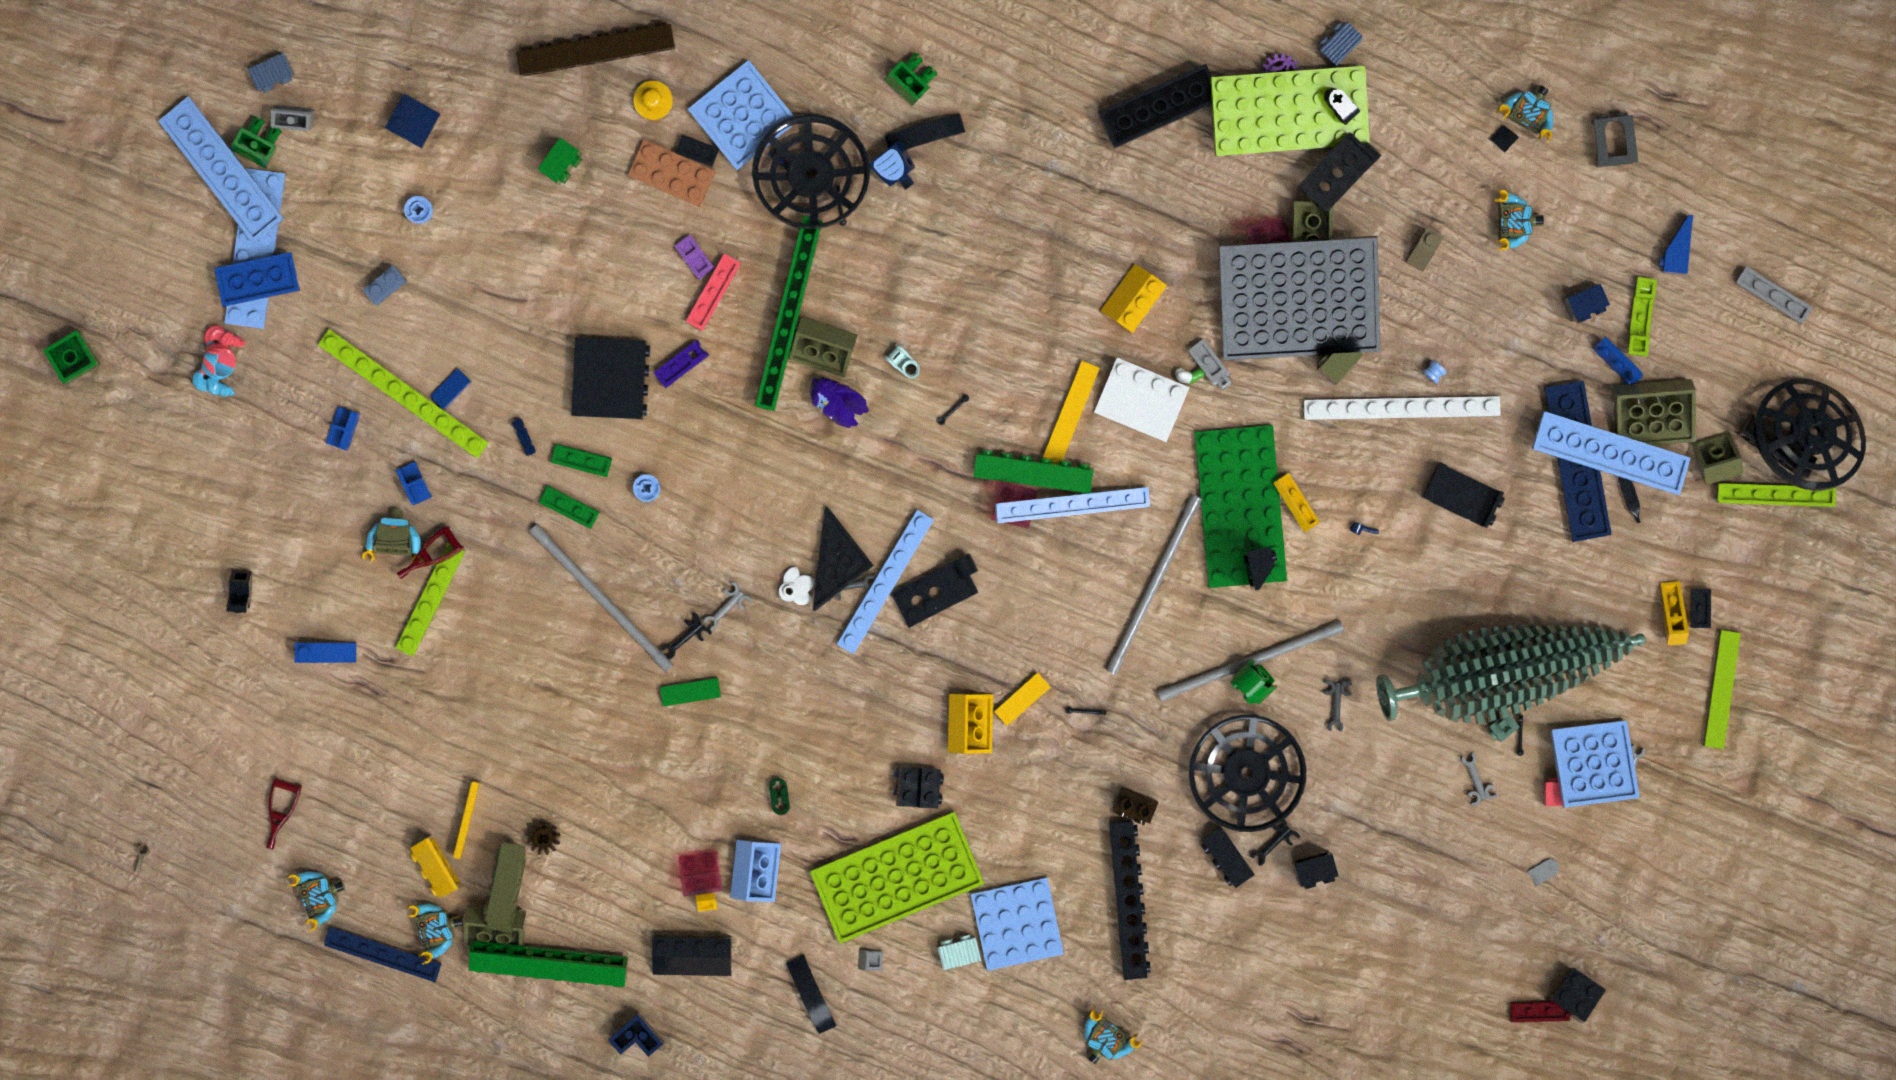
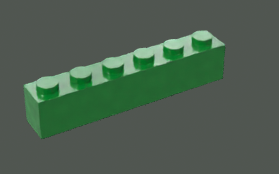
M982 449L981 452H977L974 470L975 478L1091 493L1094 467H1090L1088 463L1073 465L1071 461L1059 460L1058 463L1051 462V458L1040 457V460L1032 459L1030 455L1024 454L1020 455V457H1015L1010 452L994 454L993 450Z

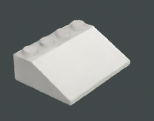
M1116 358L1094 413L1167 442L1190 387Z

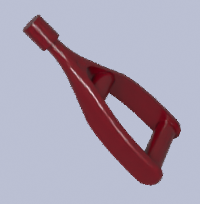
M445 526L431 536L422 546L414 561L407 568L404 567L397 572L399 578H404L414 569L442 563L461 552L464 546L458 542L450 530L451 527ZM444 534L454 550L433 560L426 549Z
M275 778L269 797L271 836L268 839L266 848L274 850L276 835L293 813L302 790L301 784L295 785L277 780L278 778ZM275 787L297 793L288 815L273 811L272 804ZM274 819L282 822L279 825H276Z

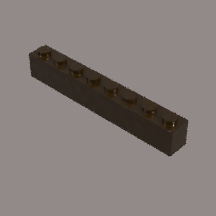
M667 22L655 23V27L651 28L643 25L629 32L628 29H621L616 31L617 34L609 35V32L599 33L596 38L582 36L578 37V41L574 42L566 39L558 41L559 44L552 46L551 43H543L539 45L540 48L532 49L531 46L522 47L519 52H516L520 76H531L674 50L676 48L672 26L667 24Z

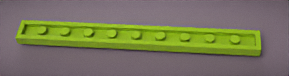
M329 329L319 342L318 346L477 459L488 446V441Z

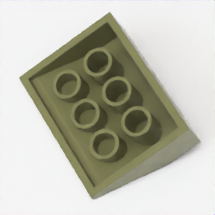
M1692 379L1613 385L1617 435L1649 445L1696 442V389Z

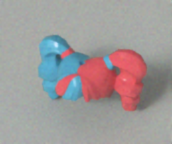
M210 326L204 334L207 348L204 353L202 367L195 372L193 385L196 389L208 391L215 396L219 394L222 397L235 395L234 389L220 383L219 380L232 374L236 366V358L228 346H238L240 348L245 345L246 341L231 331H225L222 326ZM204 375H207L210 378L204 379Z

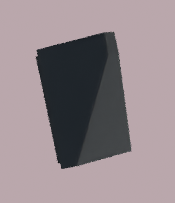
M1503 125L1490 140L1505 153L1519 137Z

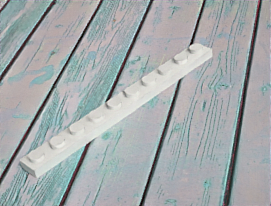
M1500 396L1304 400V420L1500 416Z

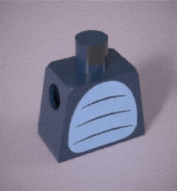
M901 140L869 163L870 168L890 187L897 181L900 182L905 190L914 184L908 173L915 168V165Z

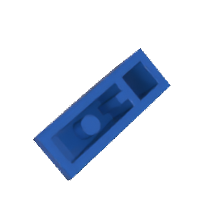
M1693 215L1685 217L1663 252V256H1660L1659 268H1661V273L1688 274Z
M295 643V663L356 662L357 643Z

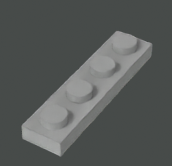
M1747 266L1744 267L1735 282L1738 286L1800 324L1804 323L1813 308Z

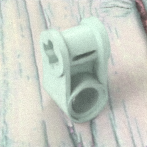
M897 343L895 345L896 348L884 358L905 377L915 379L920 374V367ZM911 364L915 365L917 368L915 374L908 375L906 367Z

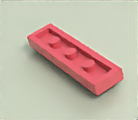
M725 253L723 254L688 316L687 323L704 331L742 263Z

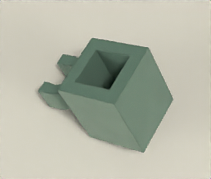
M1509 713L1508 717L1501 719L1499 716L1496 718L1497 720L1488 725L1490 729L1488 733L1495 741L1497 739L1500 742L1504 741L1520 728Z

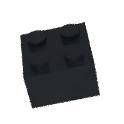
M1330 851L1292 861L1298 885L1305 889L1316 887V883L1321 881L1324 884L1334 882L1335 877L1339 876L1333 854Z
M1573 967L1567 970L1548 1001L1578 1022L1583 1023L1587 1020L1606 989Z

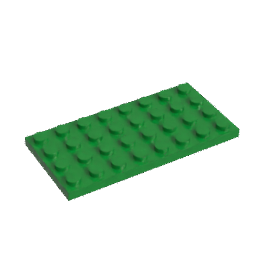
M1273 425L1195 432L1209 588L1249 585L1242 551L1265 546L1275 550L1277 561L1274 562L1275 566L1264 583L1287 581L1280 496L1274 485V482L1278 480Z

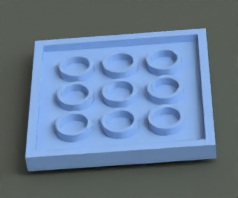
M749 60L688 108V111L737 171L754 158L759 143L774 126L794 117ZM792 126L787 127L786 129L782 130L781 132H779V133H778L776 136H774V137H775L776 139L779 138L783 133H785V132H786L788 129H790Z
M1627 721L1550 731L1563 808L1640 798Z
M1047 877L971 893L987 971L1064 954Z

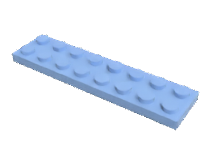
M191 97L185 98L159 120L162 127L252 243H256L285 219Z
M246 168L281 213L286 174ZM279 224L256 243H252L238 225L233 264L274 256ZM269 298L227 306L225 324L264 329Z
M1545 411L1542 412L1532 450L1674 495H1680L1690 462V457Z

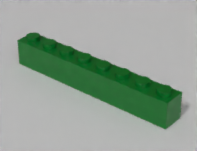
M472 940L469 951L468 971L625 987L628 957Z

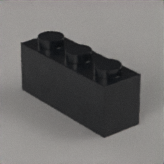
M1221 826L1201 838L1203 841L1201 844L1206 854L1211 853L1215 858L1212 860L1218 871L1222 868L1226 874L1223 878L1229 886L1234 885L1237 888L1255 875Z

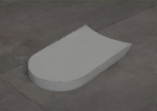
M1547 859L1527 871V873L1533 878L1536 887L1556 875L1559 865L1555 860Z

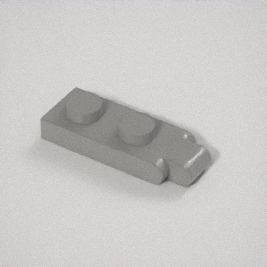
M1204 339L1188 350L1214 387L1218 385L1223 391L1232 384L1228 379L1230 373Z

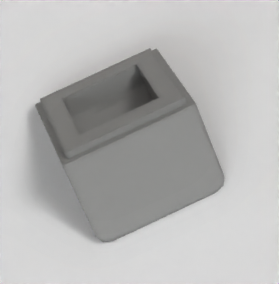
M859 950L858 969L882 971L883 951Z

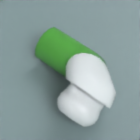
M1178 368L1175 371L1176 379L1185 384H1192L1205 376L1201 368L1192 373L1184 371L1183 368Z

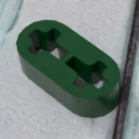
M775 778L771 781L769 787L772 809L776 814L784 815L790 809L788 787L784 779ZM777 781L784 785V788L781 789V795H778L777 790L773 789ZM778 798H782V803L787 805L783 812H780V809L775 807V805L779 804Z

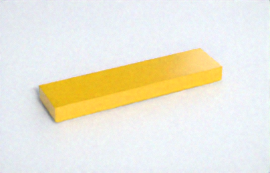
M472 781L453 854V857L456 859H462L481 784L478 781Z

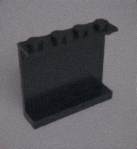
M575 337L571 416L643 420V416H647V404H644V396H648V385L645 384V377H649V365H646V357H650V345H647V341Z

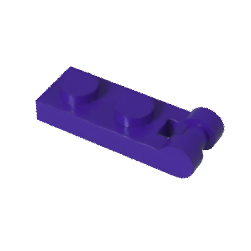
M698 340L654 372L665 388L669 387L709 356L707 351H703L700 347L701 343ZM692 351L698 356L694 360L689 355Z

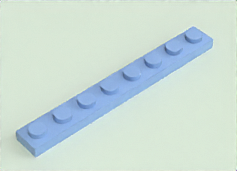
M1149 487L994 504L996 523L1150 507Z
M916 509L871 584L870 589H868L836 643L837 645L852 654L855 653L934 519Z

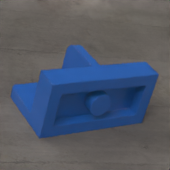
M338 407L333 423L330 424L331 429L326 444L348 451L361 414Z
M416 462L396 469L412 505H417L432 498Z

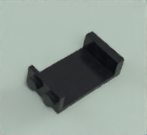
M1438 462L1422 496L1423 499L1484 528L1493 525L1497 516L1494 513L1497 507L1501 508L1505 500L1502 497L1504 492L1470 478L1441 462Z

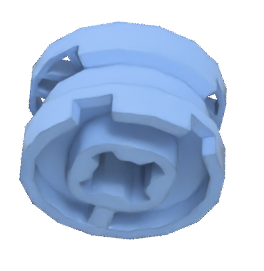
M414 196L407 200L404 212L410 221L416 224H423L432 217L433 207L430 201L423 196Z
M649 474L641 475L634 481L633 492L639 500L651 502L659 496L661 490L660 483L654 476Z

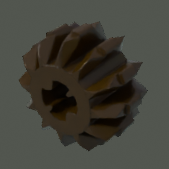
M539 822V829L535 825L532 826V830L535 833L528 832V836L533 837V839L527 842L528 844H535L531 847L532 851L537 847L539 848V855L543 849L545 854L548 855L549 848L552 851L556 850L553 844H560V841L555 840V838L561 835L560 833H553L557 829L556 826L551 830L549 829L550 822L546 823L545 828L543 823ZM547 834V840H549L548 843L545 841L540 842L539 839H541V837H539V835Z

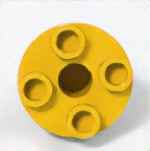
M647 81L641 84L634 94L633 101L636 111L648 120H659L665 117L673 105L671 91L665 84L659 81Z

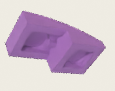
M688 235L675 245L677 251L699 280L715 269L691 235Z

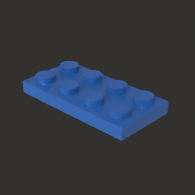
M292 252L214 268L222 307L300 291Z

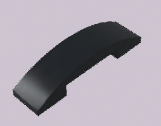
M959 113L885 136L888 148L901 140L906 150L930 142L965 133V129Z
M802 955L787 962L790 974L818 1033L821 1034L836 1027L834 1018L827 1007L805 956Z

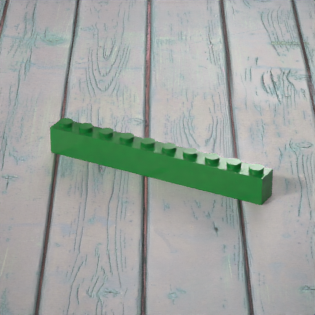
M803 216L802 224H811L810 217ZM800 228L755 407L773 412L776 410L821 229Z

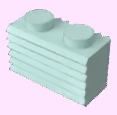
M971 934L959 937L960 941L952 942V939L940 942L941 945L937 946L943 970L981 961L976 937H971Z

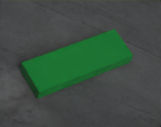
M555 444L550 463L608 477L612 458Z
M548 485L538 502L589 529H592L600 513Z
M718 678L660 687L663 707L721 697Z

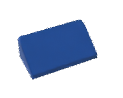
M457 368L431 397L445 410L472 381Z

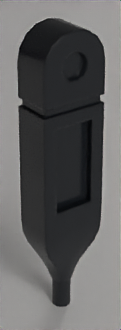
M1618 477L1627 509L1636 518L1637 524L1641 523L1639 519L1640 503L1632 483L1633 481Z

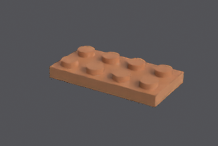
M643 140L628 176L701 207L716 171Z

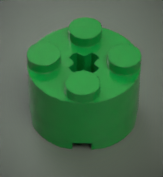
M1252 659L1243 665L1230 681L1234 688L1241 690L1244 694V699L1251 705L1253 703L1261 704L1277 689V685L1273 686L1275 680L1262 665L1259 667L1254 665L1256 661Z

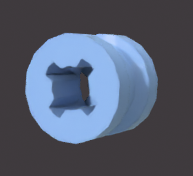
M1434 360L1430 362L1428 368L1422 371L1435 384L1439 382L1441 376L1447 373Z

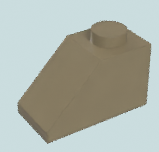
M1426 227L1406 263L1423 272L1437 251L1444 236Z

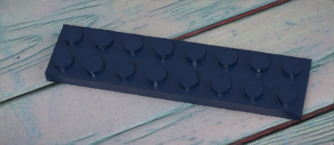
M1584 381L1544 388L1549 413L1592 426ZM1557 458L1572 542L1612 535L1601 472Z

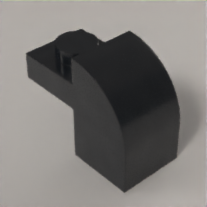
M232 570L229 580L230 594L226 605L227 612L246 613L247 608H250L252 571Z

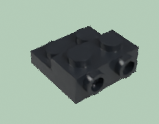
M899 767L896 806L938 809V804H941L943 799L942 793H939L940 785L944 782V775L941 773V769Z

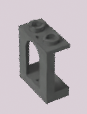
M1627 112L1616 113V117L1608 118L1607 114L1598 115L1596 119L1591 121V124L1594 126L1597 168L1638 162L1633 115H1627ZM1619 121L1624 127L1627 155L1608 157L1605 127L1609 122Z

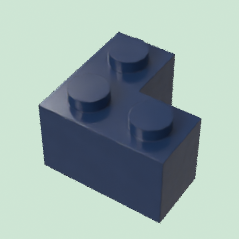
M1601 283L1562 300L1571 321L1577 320L1578 323L1592 318L1591 313L1595 312L1598 315L1607 311L1606 307L1610 305Z
M640 1012L608 1039L620 1055L635 1042L648 1057L664 1044V1040Z

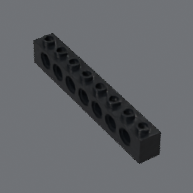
M1132 820L1110 822L1124 980L1148 978L1147 973H1151L1150 961H1146L1145 954L1149 953L1148 942H1144V934H1147L1146 922H1142V915L1145 914V904L1140 901V895H1144L1143 883H1139L1138 876L1142 875L1141 864H1137L1136 856H1140L1139 844H1135L1138 828L1137 825H1133ZM1123 836L1130 838V844L1126 847L1119 844V840ZM1124 856L1132 858V863L1129 866L1121 864V859ZM1127 875H1131L1134 878V882L1130 886H1126L1123 883V878ZM1134 895L1136 897L1135 903L1127 905L1125 903L1126 896ZM1131 914L1136 915L1138 918L1137 922L1133 925L1128 924L1126 921L1127 917ZM1137 934L1139 942L1136 944L1129 943V936ZM1132 954H1140L1141 961L1137 964L1130 961Z

